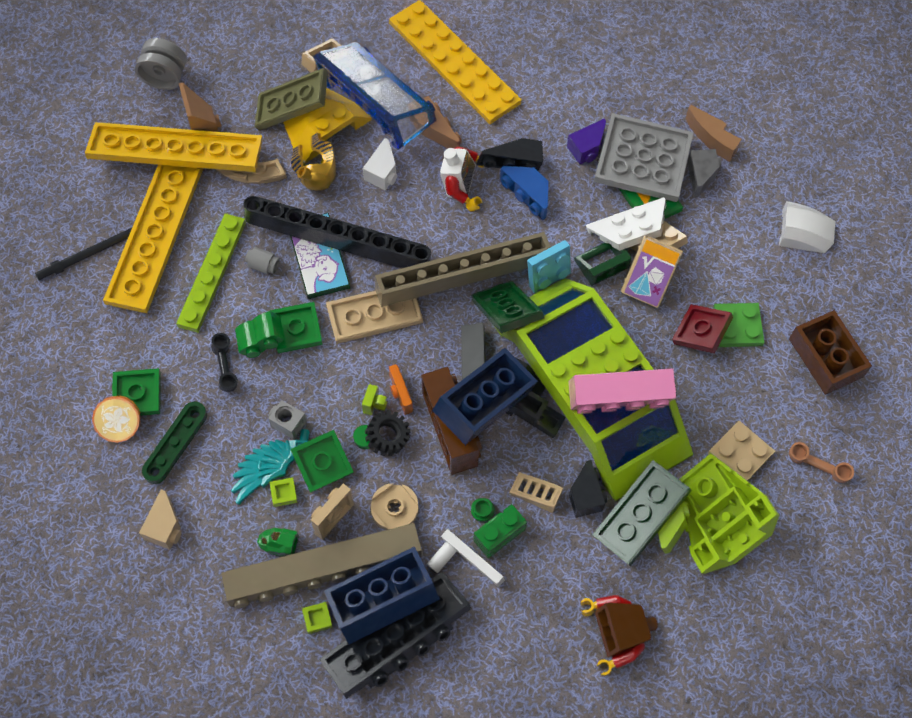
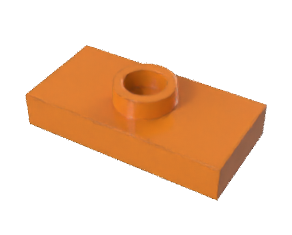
M396 364L389 366V375L393 383L390 386L394 399H399L404 415L410 414L413 411V403L400 369Z

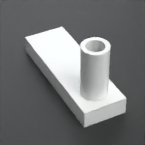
M448 529L441 536L445 543L427 563L436 573H439L452 556L458 552L496 586L499 587L505 581L499 572Z

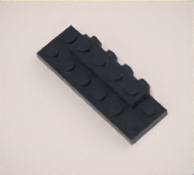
M443 572L431 579L440 598L439 600L349 645L345 640L319 658L321 664L346 699L366 685L370 689L374 686H383L388 681L390 674L396 670L398 672L405 670L409 665V661L415 656L421 657L426 655L430 650V646L437 640L440 642L445 641L450 636L451 630H453L452 623L471 610L469 602Z

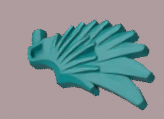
M301 429L299 440H286L285 442L275 440V442L269 441V445L261 444V449L254 448V454L245 455V460L247 461L238 463V467L242 469L233 474L234 479L241 478L231 489L233 494L240 491L236 504L240 505L260 486L265 488L270 484L269 482L285 476L289 465L295 461L290 449L309 441L310 431Z

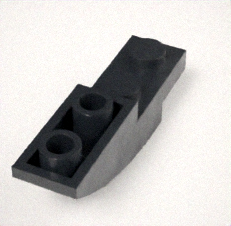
M530 392L506 412L509 416L515 414L551 438L556 436L566 418L547 405L549 401L533 392Z

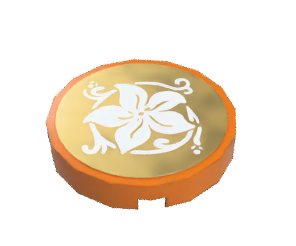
M125 396L107 397L98 403L93 411L92 422L94 429L100 437L109 442L127 441L135 435L140 427L139 408L132 400Z

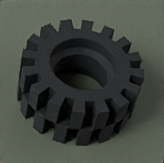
M387 410L385 414L381 411L368 424L365 430V434H367L365 439L366 442L370 441L368 444L369 448L375 447L373 452L376 454L378 451H381V456H385L387 453L388 456H393L394 453H399L407 444L410 438L408 435L411 433L410 429H407L409 423L408 421L403 423L405 417L401 416L398 418V412H394L392 415L391 410ZM382 426L391 427L396 433V438L392 441L385 440L380 435V428Z

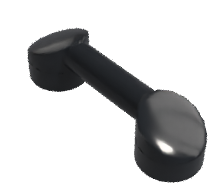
M216 333L211 340V349L218 357L221 372L219 388L225 392H232L237 388L238 379L235 374L230 373L226 355L229 350L230 338L224 333Z

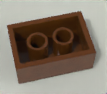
M835 310L795 327L789 338L825 395L864 378L872 367Z

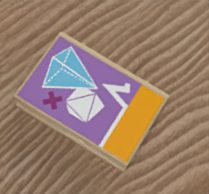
M644 235L627 277L624 279L621 292L658 308L683 251Z

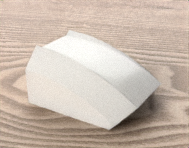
M786 201L782 210L783 222L779 246L825 253L834 244L835 221L813 208Z

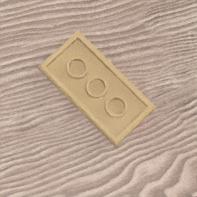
M371 291L326 302L336 344L423 323L417 298L381 307L376 291Z

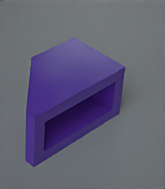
M601 119L568 135L567 148L579 165L585 162H592L598 156L605 132V119Z

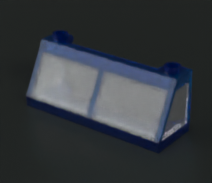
M357 42L319 51L313 56L318 70L324 68L328 71L327 87L330 89L337 86L381 125L383 133L392 136L393 141H391V144L397 150L437 121L433 104L430 101H425L371 55L365 46L362 47Z

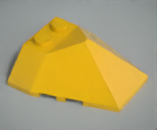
M326 88L324 107L289 119L283 123L293 149L300 144L303 146L302 159L307 163L320 154L311 148V136L315 133H320L322 141H325L348 125H351L355 130L359 129L371 121L372 117L359 104Z

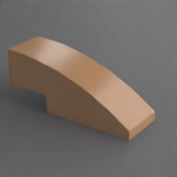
M690 105L685 120L692 131L709 149H716L718 156L730 162L738 151L742 139L725 131L727 123Z

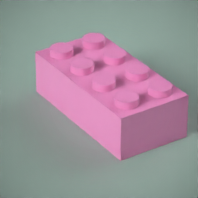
M673 369L574 375L568 381L571 410H577V414L592 413L595 408H601L602 412H613L623 406L626 407V410H639L640 407H645V405H650V409L664 408L666 405H669L670 401L676 399Z

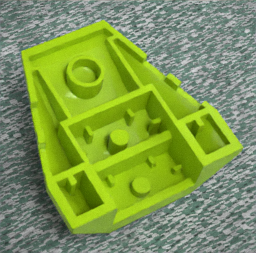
M710 453L679 479L692 490L683 501V503L687 502L690 516L686 517L688 526L685 531L688 532L691 543L689 546L690 554L702 574L736 564L773 535L779 514L769 498L715 455Z

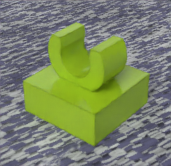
M368 385L362 402L363 413L372 415L374 408L385 411L388 403L386 402L387 397L379 395L378 386Z

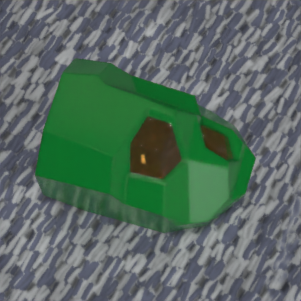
M272 528L262 532L258 537L257 543L267 553L284 557L295 554L299 534L297 531L285 528Z

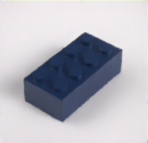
M503 348L444 393L432 411L466 445L525 398L538 381L506 348Z
M415 546L324 590L338 626L348 645L440 599Z

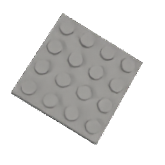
M612 113L594 182L677 202L694 132Z

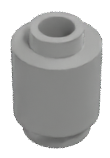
M254 247L247 252L245 262H248L247 266L251 269L265 274H275L280 258L276 257L274 253Z

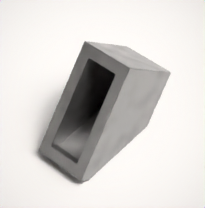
M716 149L690 151L687 164L694 197H699L716 178L718 170L721 169V158L717 157Z

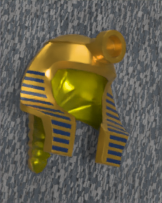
M317 132L311 136V148L322 155L321 164L306 165L302 159L303 146L301 144L293 149L291 159L292 169L302 184L310 190L329 188L336 176L333 146L331 142L322 141L321 134Z

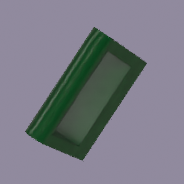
M603 243L575 256L574 261L590 285L593 286L628 269L631 256L625 249L619 251L612 247L611 244ZM610 249L616 256L595 267L586 262Z

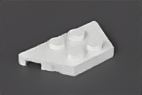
M661 198L587 224V232L590 235L593 233L599 235L601 241L611 244L612 247L619 251L640 244L644 235L652 238L660 237L662 235V224L664 223L666 200Z

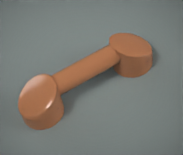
M796 442L789 449V457L793 462L797 464L805 462L831 474L832 478L838 483H846L854 476V468L849 463L842 462L837 466L810 455L809 448L805 443Z

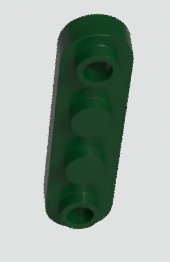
M193 401L184 406L144 463L142 475L148 483L159 484L163 482L207 418V411L202 403ZM194 413H199L197 418H192ZM154 470H159L158 475L152 476Z

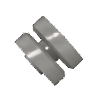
M152 38L144 42L134 70L140 80L147 85L158 89L173 90L179 84L187 57L184 51L173 42Z

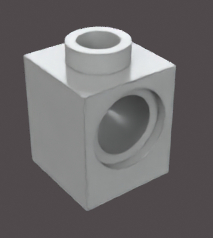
M283 400L277 406H273L268 415L271 427L295 440L300 430L307 423L304 412ZM283 417H291V419L287 422L281 421Z

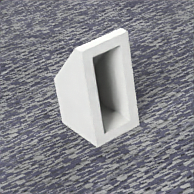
M384 138L363 167L364 180L383 190H386L389 185H393L397 179L395 160L389 140Z

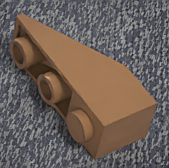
M429 96L407 106L408 119L419 134L448 149L460 147V135L452 130L448 118L443 117L436 102L433 103Z

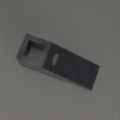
M521 138L482 150L476 165L499 169L503 166L533 167L539 171L543 164V143L539 140Z

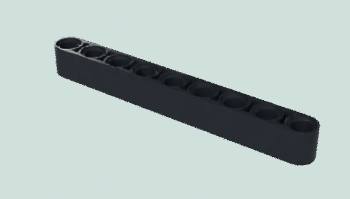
M249 196L243 203L245 221L254 226L399 268L429 262L431 259V249L424 244L258 196Z

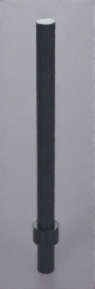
M132 227L61 261L51 262L50 266L35 272L37 279L41 280L54 273L57 275L64 272L65 268L128 239Z

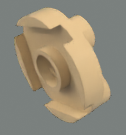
M394 483L386 484L374 493L371 503V515L374 522L380 528L388 530L415 522L419 513L418 499L408 486L394 485ZM390 503L395 505L399 503L401 505L399 511L390 512Z

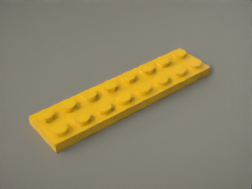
M421 0L389 18V24L489 125L521 104L522 99Z
M95 122L85 150L86 159L256 172L263 140L262 135Z
M170 165L157 166L104 296L103 302L105 305L148 313L203 168Z

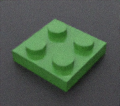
M759 303L714 304L713 309L731 312L733 316L718 347L764 345Z

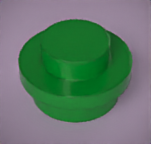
M487 498L476 499L471 505V515L477 521L486 522L494 515V504Z

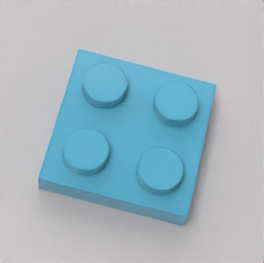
M566 240L527 260L529 287L533 293L545 289L550 284L559 279H564L571 274L570 245Z

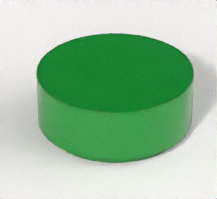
M361 425L354 431V443L360 449H370L368 446L370 441L366 442L365 439L367 436L365 430L368 425Z

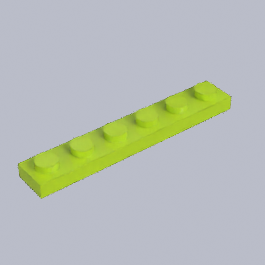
M224 214L177 320V327L199 333L246 224L245 218Z

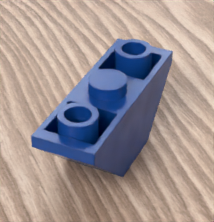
M503 166L500 171L501 184L506 189L509 188L514 192L517 200L524 202L533 215L539 216L544 220L547 216L549 181L533 167Z

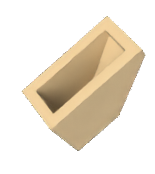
M160 490L139 534L144 540L170 550L172 545L177 544L180 539L181 527L166 491Z

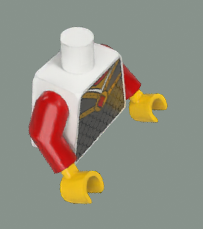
M459 146L449 148L444 152L440 171L446 195L462 204L466 203L468 211H476L480 209L478 205L482 203V199L478 196L470 199L468 195L476 166L475 161L477 162L479 158L478 153Z

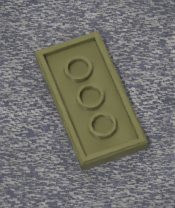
M322 68L259 93L254 127L257 130H263L324 107L328 71Z

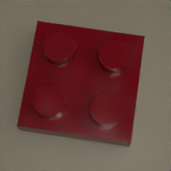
M691 304L672 338L674 345L715 354L733 319L732 313Z

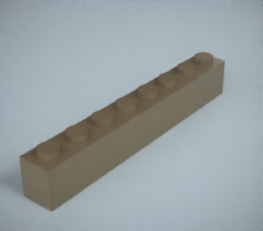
M545 232L378 274L375 275V290L381 307L528 269L527 260L549 249L550 244Z
M412 523L222 572L226 600L230 607L244 608L249 605V602L259 600V602L270 601L275 595L282 593L285 596L296 594L298 589L305 587L316 589L321 587L322 583L328 581L339 583L345 581L348 576L357 575L414 546L419 556L422 557L415 524Z

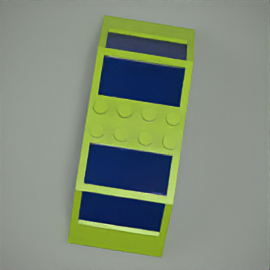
M564 278L529 297L543 311L544 319L502 334L498 331L501 337L504 336L516 344L589 449L599 470L602 483L615 502L626 494L652 460L668 471L693 456V451L675 399L670 401L669 405H666L664 408L650 409V405H645V407H640L639 410H626V407L623 406L613 412H602L601 408H595L592 413L577 414V410H571L568 381L574 375L654 370L594 288Z

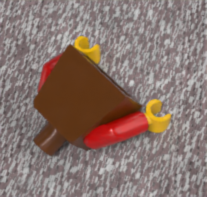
M619 595L597 598L595 602L589 598H584L581 601V605L588 604L591 606L589 610L581 611L584 616H591L595 612L607 657H612L610 661L603 659L597 663V666L602 663H606L609 666L607 672L600 674L602 676L609 675L614 667L618 669L635 661L645 650V643L651 640L650 632L657 630L658 624L654 616L645 617L641 605L632 604L631 601Z

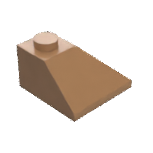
M179 83L191 130L219 132L217 127H221L218 114L214 115L212 107L184 83Z

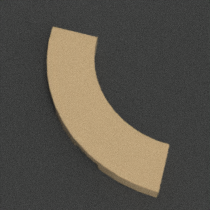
M278 158L272 161L258 162L256 172L216 169L224 176L244 183L263 184L287 178Z

